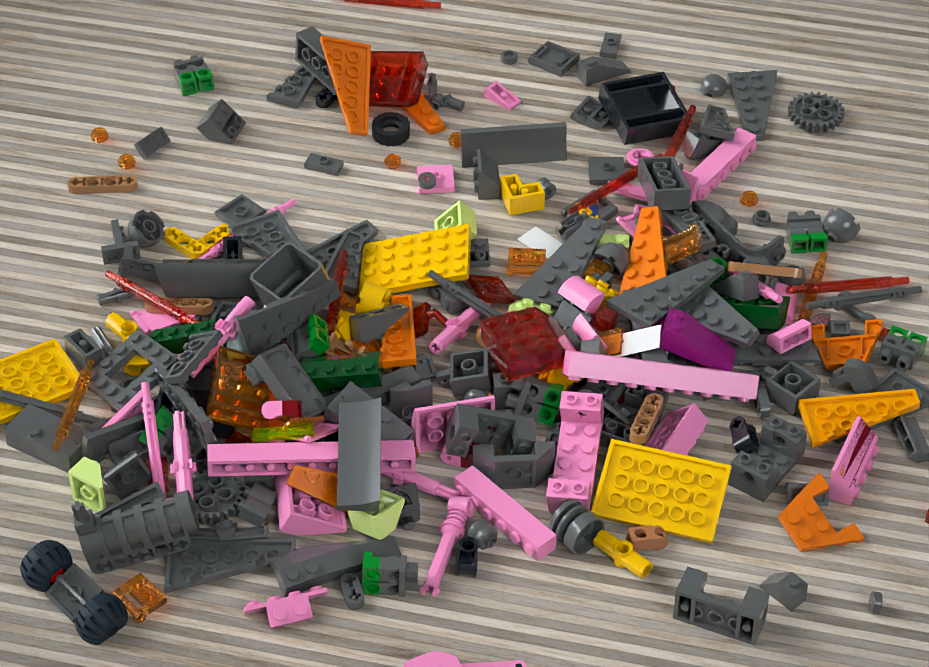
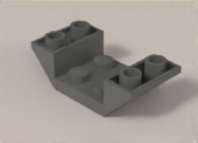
M637 384V388L629 387L626 390L624 405L621 408L625 407L629 410L635 420L647 395L656 393L663 396V409L651 432L652 434L660 423L669 394L658 389H644V385ZM617 416L613 420L606 418L602 424L601 434L615 440L632 443L629 440V435L634 420L628 426Z
M555 441L534 442V454L494 456L493 444L473 445V466L501 489L536 488L554 472Z

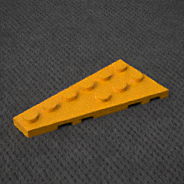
M915 389L799 399L798 407L811 447L814 448L849 435L857 416L861 417L870 427L919 409L920 400Z

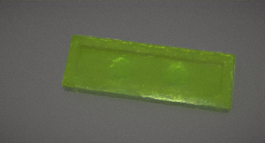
M311 424L254 428L252 442L301 439L306 435L314 438L315 426Z

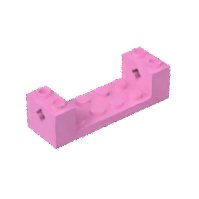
M562 391L560 402L561 427L553 479L549 478L546 494L549 513H555L562 504L571 499L580 501L590 511L604 417L603 395Z

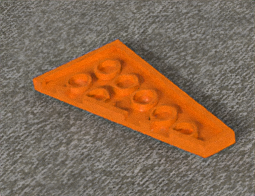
M321 35V46L349 134L366 137L368 135L371 45Z

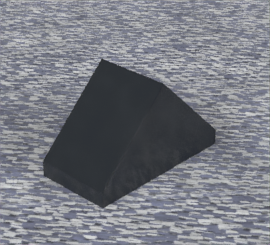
M241 236L223 237L224 259H243Z

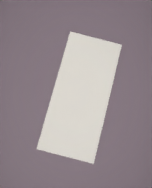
M536 226L517 239L547 259L563 244Z
M661 325L602 338L608 346L606 349L608 355L621 357L659 348Z

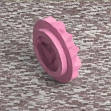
M636 148L627 153L626 161L629 166H634L636 169L639 157L647 158L654 157V155L647 149Z

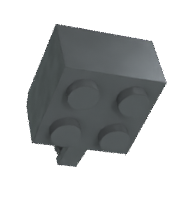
M488 348L452 353L450 356V369L437 372L438 384L450 385L454 397L465 396L470 389L493 392L492 361Z
M794 361L789 362L779 371L770 366H767L762 371V378L766 380L764 387L766 388L769 400L792 415L800 411L798 407L799 399L816 398L819 396L821 378Z

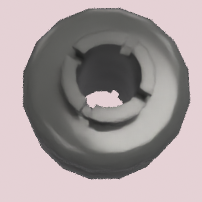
M484 519L471 522L472 525H469L467 529V537L475 538L478 542V548L481 550L493 547V543L496 544L498 532L496 528L489 525Z

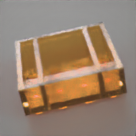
M219 346L213 360L206 416H210L212 421L261 434L269 433L271 429L279 430L290 426L289 416L267 419L262 414L261 409L264 403L278 400L266 383L253 386L251 380L245 375L246 365L251 363L257 355Z

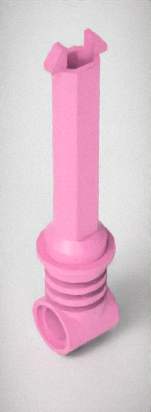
M451 496L449 498L448 514L445 521L440 525L442 538L423 587L419 588L422 596L425 595L426 591L432 593L434 597L440 593L439 585L455 542L463 538L467 519L473 516L475 505L472 497Z

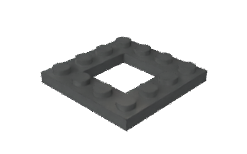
M138 329L121 345L117 346L106 358L102 359L91 371L87 372L83 379L89 390L119 412L142 389V382H149L150 391L158 385L155 366L162 364L166 370H170L172 365L177 363L178 360L176 355ZM137 354L152 364L125 389L110 379L111 376Z

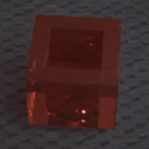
M600 305L593 314V327L609 335L617 326L618 312Z

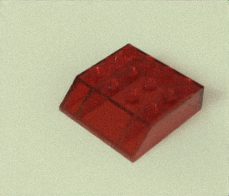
M371 51L369 106L412 107L418 105L428 68L424 51Z
M527 307L523 310L507 312L506 314L490 316L480 320L481 339L507 381L563 368L565 350L576 351L555 318L537 307Z

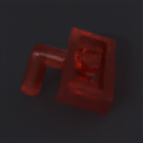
M427 302L413 309L415 339L426 335L431 318L434 317L445 327V322L448 321L437 309L431 310V305Z

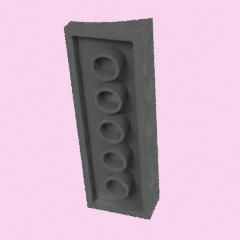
M566 122L460 129L462 168L474 167L473 157H477V149L482 150L498 162V165L567 160Z
M381 398L362 402L339 403L337 510L379 512Z

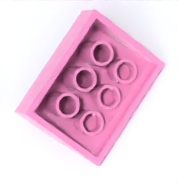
M494 395L415 408L411 420V428L414 429L411 437L414 441L416 453L443 449L445 444L444 430L457 403L495 410Z

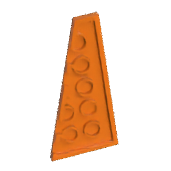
M658 206L641 208L629 254L630 264L624 273L620 294H623V290L635 289L667 276L666 271L668 268L666 251L663 245L662 216Z

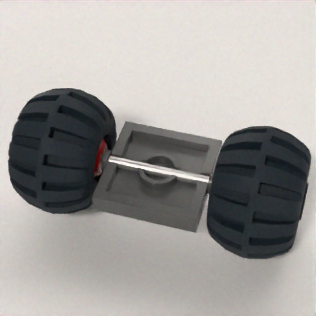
M44 540L33 546L24 556L20 565V571L25 583L36 591L45 592L44 594L75 623L76 630L82 640L89 644L100 645L126 625L128 612L122 600L112 594L105 593L76 563H73L71 553L65 545L54 540Z

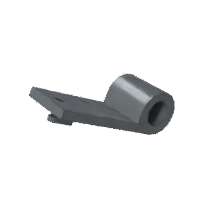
M586 385L579 391L582 393L602 394L604 406L628 426L634 420L633 414L629 410L618 406L596 387Z

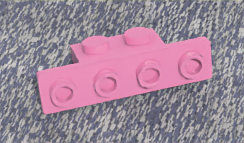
M315 586L309 589L310 592L306 593L294 591L288 594L289 597L285 598L273 596L268 598V602L264 603L252 601L247 603V607L243 608V614L266 610L270 629L312 619L313 615L309 599L327 595L329 592L328 587Z

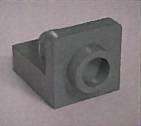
M417 354V365L412 366L420 373L422 381L436 378L437 373L431 354Z

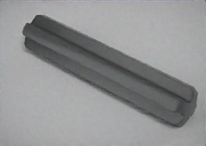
M96 326L91 329L92 336L107 357L115 350L101 327Z

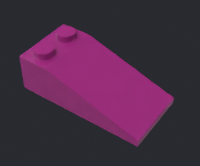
M670 308L662 325L659 348L712 369L732 371L736 349L691 315L684 313L682 310Z

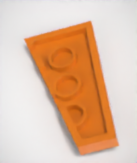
M295 465L286 485L337 509V473Z

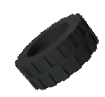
M398 112L379 114L372 121L373 139L380 145L388 147L401 145L409 139L410 121H408L405 115ZM387 127H396V128H399V129L396 130V131H385V130H383L384 128H387Z

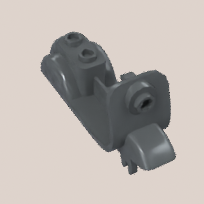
M706 200L692 201L693 212L698 214L699 220L703 221L705 227L708 228L716 240V253L728 264L729 262L776 266L784 259L786 253L784 237L779 235L768 244H763L760 248H750L734 236L737 234L738 223L724 208ZM754 274L758 276L759 281L765 283L767 275Z

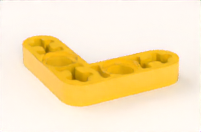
M222 224L215 227L199 240H196L175 227H169L164 230V242L187 257L198 259L209 252L210 248L223 241V237H229L232 234L228 231L229 225ZM214 241L212 244H207L206 242ZM184 242L189 243V244H187V245H180L181 243H184Z

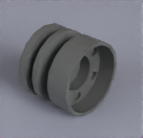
M571 499L555 511L548 528L556 534L557 540L564 543L575 555H582L595 546L593 540L598 532L604 530L605 523L594 512L589 511L586 506L582 505L580 501Z

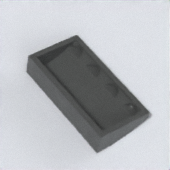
M286 343L259 354L251 362L278 401L302 400V421H292L297 428L325 412L328 403Z

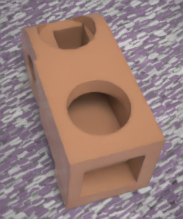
M661 526L628 527L625 540L632 544L633 550L637 553L641 550H662L668 545L666 534Z

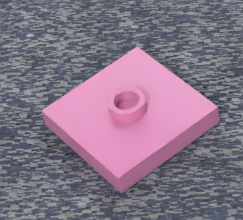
M452 165L417 166V177L424 172H431L436 176V185L431 189H423L419 186V194L455 192Z

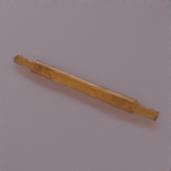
M821 252L819 260L815 264L797 321L804 319L809 322L813 309L806 310L805 303L816 301L826 269L825 263L828 256L826 252Z
M92 359L86 362L84 370L79 374L55 433L56 439L52 446L54 451H59L63 441L67 439L92 377L91 371L95 364Z

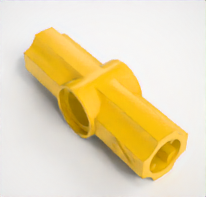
M112 312L105 320V325L122 338V343L138 330L136 322L127 321L118 313Z
M606 530L598 532L593 540V544L613 558V562L617 567L627 568L640 578H646L653 568V563L634 551L629 541L619 540Z

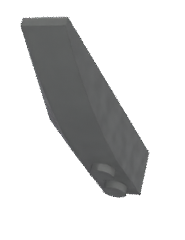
M391 537L381 540L371 539L306 546L271 558L269 562L285 598L291 592H303L312 587L340 579L345 573L363 571L364 551L373 552V557L387 558L389 556H398L400 558L402 554L395 538Z

